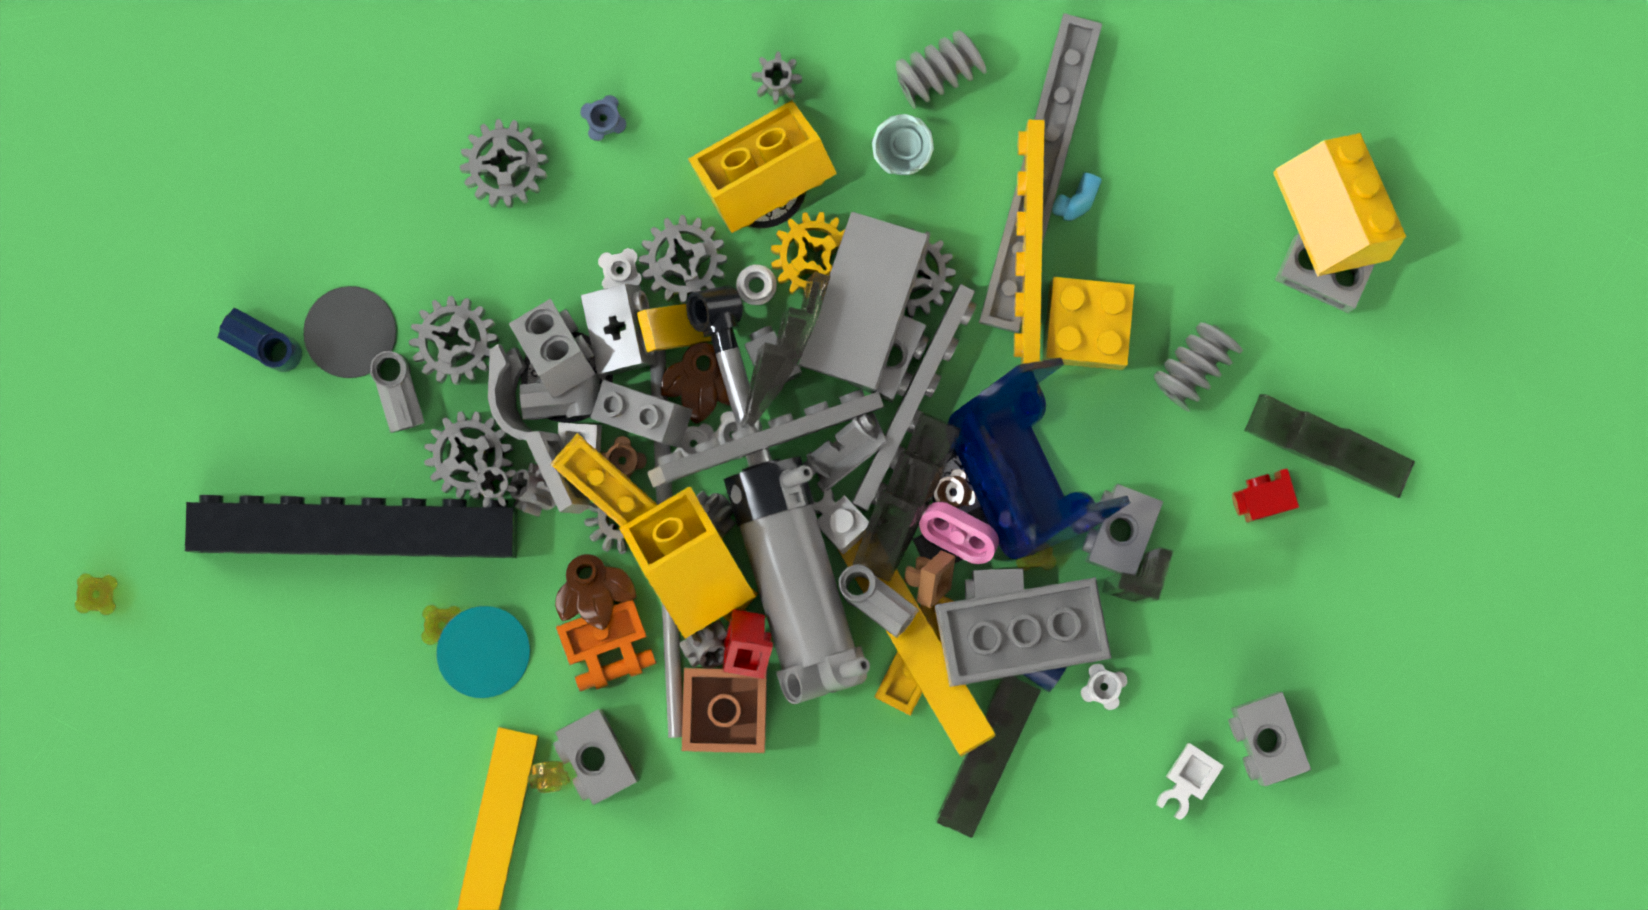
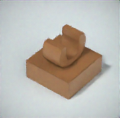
M941 550L931 560L926 557H917L915 568L911 566L906 567L904 581L910 586L919 587L918 603L932 608L951 590L956 556Z

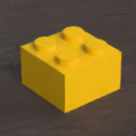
M1053 277L1049 286L1042 363L1123 370L1128 364L1135 285Z

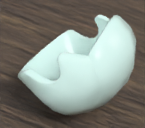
M907 114L891 116L878 125L872 139L874 159L889 174H914L929 163L934 150L932 132L920 118Z

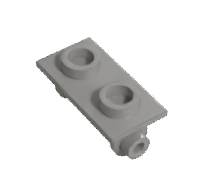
M873 412L869 415L864 414L861 417H854L852 422L834 435L836 438L834 443L828 440L813 453L810 452L806 455L807 460L803 465L809 466L813 475L817 473L824 490L828 491L888 443Z

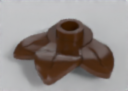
M704 342L691 345L685 351L682 361L669 366L661 380V395L665 397L681 396L682 405L693 409L690 419L694 423H700L713 412L718 401L731 406L714 347ZM706 355L710 360V365L706 370L700 371L696 366V360L698 357Z
M584 554L577 556L569 563L566 570L567 581L557 592L555 606L562 621L569 620L580 614L589 625L599 630H605L612 616L614 601L627 602L636 599V589L628 574L622 569L605 567L598 557ZM591 568L592 575L589 578H579V573L582 569Z

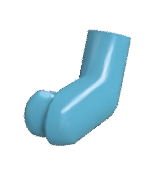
M1084 172L1075 195L1071 198L1063 194L1057 196L1052 208L1053 214L1064 217L1063 220L1073 221L1087 213L1094 202L1102 179Z

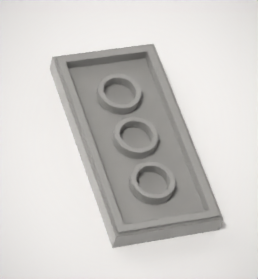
M851 212L799 365L803 368L877 391L930 237L918 231Z
M1096 577L935 605L950 687L1112 658Z

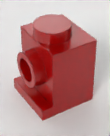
M1288 468L1275 472L1274 481H1271L1269 474L1245 480L1247 488L1232 493L1233 504L1238 516L1244 515L1247 523L1299 508Z
M733 609L724 640L723 672L764 679L773 648L771 633L765 632V615Z

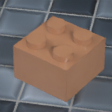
M684 668L682 751L765 753L768 670H766L764 679L723 672V669Z

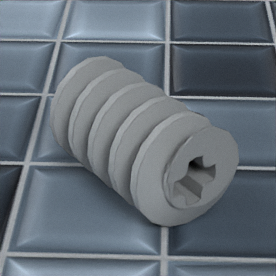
M960 30L953 33V43L946 37L940 39L939 51L931 44L926 46L924 50L925 58L917 51L910 54L911 66L903 59L896 61L899 84L913 109L916 108V95H919L926 103L930 101L929 89L932 87L940 95L945 94L943 82L946 80L954 88L959 87L957 75L960 73L968 81L973 80V66H976L983 74L987 73L986 66L977 47Z
M1200 322L1196 327L1200 337L1189 335L1185 339L1189 349L1178 347L1175 350V355L1179 362L1168 359L1164 363L1169 374L1157 371L1153 375L1161 391L1176 405L1188 412L1190 410L1184 400L1189 398L1198 402L1201 399L1195 387L1200 386L1207 390L1211 388L1205 376L1210 374L1220 378L1222 375L1216 365L1219 361L1230 366L1233 362L1228 356L1227 351L1230 349L1239 354L1243 351L1232 337L1215 325L1211 326Z

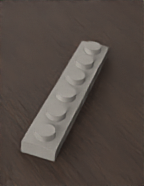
M962 284L956 289L885 433L888 443L876 452L851 502L854 506L866 511L870 504L879 505L888 486L882 482L888 467L896 470L906 450L899 445L906 431L911 434L915 432L924 413L918 410V406L924 395L931 398L942 377L935 372L942 359L949 362L959 343V340L954 338L953 335L959 323L967 326L977 306L976 303L971 301L975 293L974 290Z
M862 389L839 397L841 404L829 408L827 401L804 409L806 416L793 420L791 413L768 421L769 429L757 432L755 425L732 433L734 441L722 445L718 438L706 441L695 446L697 453L683 457L681 450L658 458L660 466L647 472L652 487L654 488L853 420L856 416L861 417L864 414H870L884 407L879 391L864 396Z

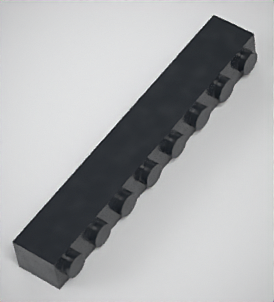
M199 495V502H186L185 551L192 553L516 558L518 510L507 508L508 500H505V506L500 505L498 500H490L489 505L485 508L467 507V500L443 499L442 506H426L427 499L402 498V506H386V498H361V505H345L344 497H321V504H305V497L280 496V504L264 503V496L244 495L239 496V503H224V496Z

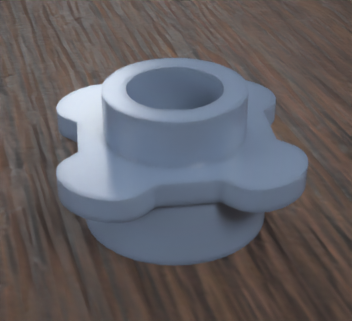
M607 95L603 100H597L592 104L586 103L581 108V116L587 120L590 128L588 135L594 141H601L605 135L612 132L622 133L626 128V121L620 117L617 109L619 102L614 96ZM601 115L607 116L605 122L600 121Z

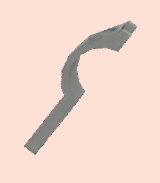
M497 344L490 349L488 401L492 416L504 432L516 439L527 441L559 512L580 514L592 506L589 498L550 465L564 448L559 434L531 430L522 421L516 408V388L519 377L527 367L519 349L515 347L505 353L502 345Z

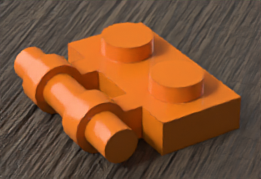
M634 600L614 605L610 622L605 630H599L589 625L582 617L556 626L569 665L585 660L589 672L575 676L580 692L592 687L599 690L607 687L608 682L627 674H630L631 677L643 673L642 669L657 664L652 649L636 654L632 642L647 637ZM620 647L624 659L602 666L598 655Z

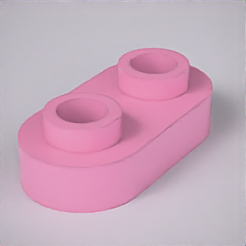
M945 502L930 504L919 521L920 531L927 540L973 564L989 562L999 545V537L990 525Z

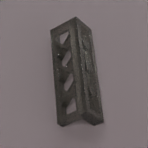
M1158 548L1144 553L1136 576L1125 572L1108 576L1105 579L1102 593L1138 604L1158 601L1173 551Z
M1014 676L1000 678L984 713L996 736L964 755L936 815V823L947 828L949 827L970 838L973 837L1040 694V689Z

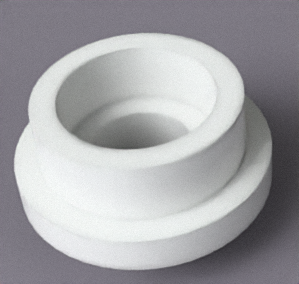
M751 265L741 271L737 278L736 287L743 301L751 305H763L769 302L775 295L777 282L774 274L767 267ZM753 279H761L764 282L765 286L761 292L755 293L749 289V283Z

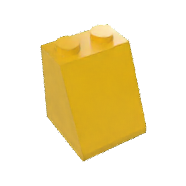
M690 486L619 528L644 575L684 639L756 597Z

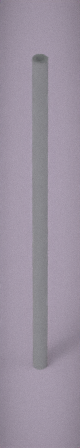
M659 350L655 354L657 364L650 366L651 395L668 401V397L661 395V380L666 371L665 350ZM654 441L656 468L660 466L658 458L671 453L670 445ZM672 481L656 487L658 505L673 496ZM662 603L668 738L682 737L683 723L680 634L678 627Z

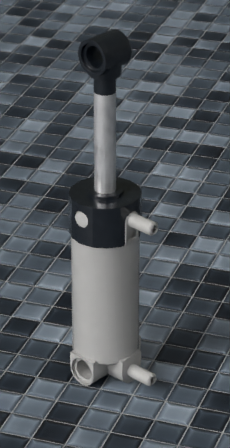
M730 285L692 292L686 302L687 316L695 330L703 332L704 337H711L738 431L754 425L757 432L763 431L734 334V329L739 327L738 323L743 314L742 300L739 293ZM769 448L747 455L749 467L723 480L737 527H740L782 668V670L776 671L783 695L791 704H799L827 695L828 693H834L862 684L867 678L870 663L864 658L861 646L855 647L813 507L814 500L808 481L813 476L811 468L802 464L800 456L780 460V458L772 460Z

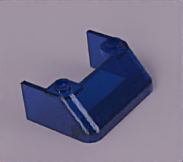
M1062 358L1017 365L956 410L948 420L947 430L950 441L990 526L999 537L1001 550L1012 559L1034 555L1087 532L1131 503L1128 496L1095 503L1094 499L1083 491L1073 492L1064 496L1032 426L1043 418L1046 411V400L1039 383L1064 365Z

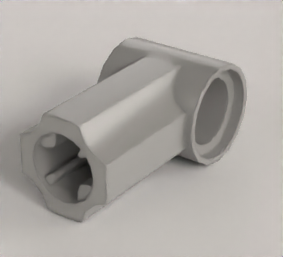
M383 351L373 358L370 365V374L376 383L390 432L394 433L424 424V417L410 374L409 362L401 354ZM394 358L400 364V375L393 381H386L380 373L381 365L384 361Z
M599 374L591 376L555 399L552 398L543 382L520 385L523 420L566 416L567 419L591 417L600 391Z
M863 565L849 566L842 572L839 578L841 593L848 604L861 610L896 638L907 629L918 612L914 605L874 576L872 571ZM862 577L870 582L868 591L859 596L849 593L848 586L850 582L855 578Z

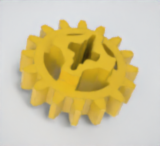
M805 212L802 215V223L799 225L791 218L788 220L790 229L788 233L781 230L777 231L776 236L782 241V244L772 245L771 252L779 255L780 259L771 262L772 269L783 270L777 278L780 284L787 281L791 282L790 294L794 295L800 288L804 290L805 300H810L812 292L817 291L820 298H822L832 270V265L830 264L831 256L839 249L845 230L841 232L837 230L839 226V219L837 217L828 224L825 223L824 212H819L816 221H811L808 213ZM817 230L829 235L825 238L811 237L807 231ZM794 240L798 247V255L788 264L787 252ZM805 243L815 252L824 251L821 254L823 268L820 264L817 265L815 261L808 263L805 261L807 259ZM805 274L816 275L820 278L821 282H808L799 277Z

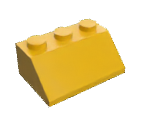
M793 100L688 158L716 210L731 233L751 225L758 218L776 208L785 206L790 200L811 188L820 186L827 179L837 174L820 137Z
M1361 133L1324 140L1276 168L1273 172L1317 276L1390 261L1406 238V234Z

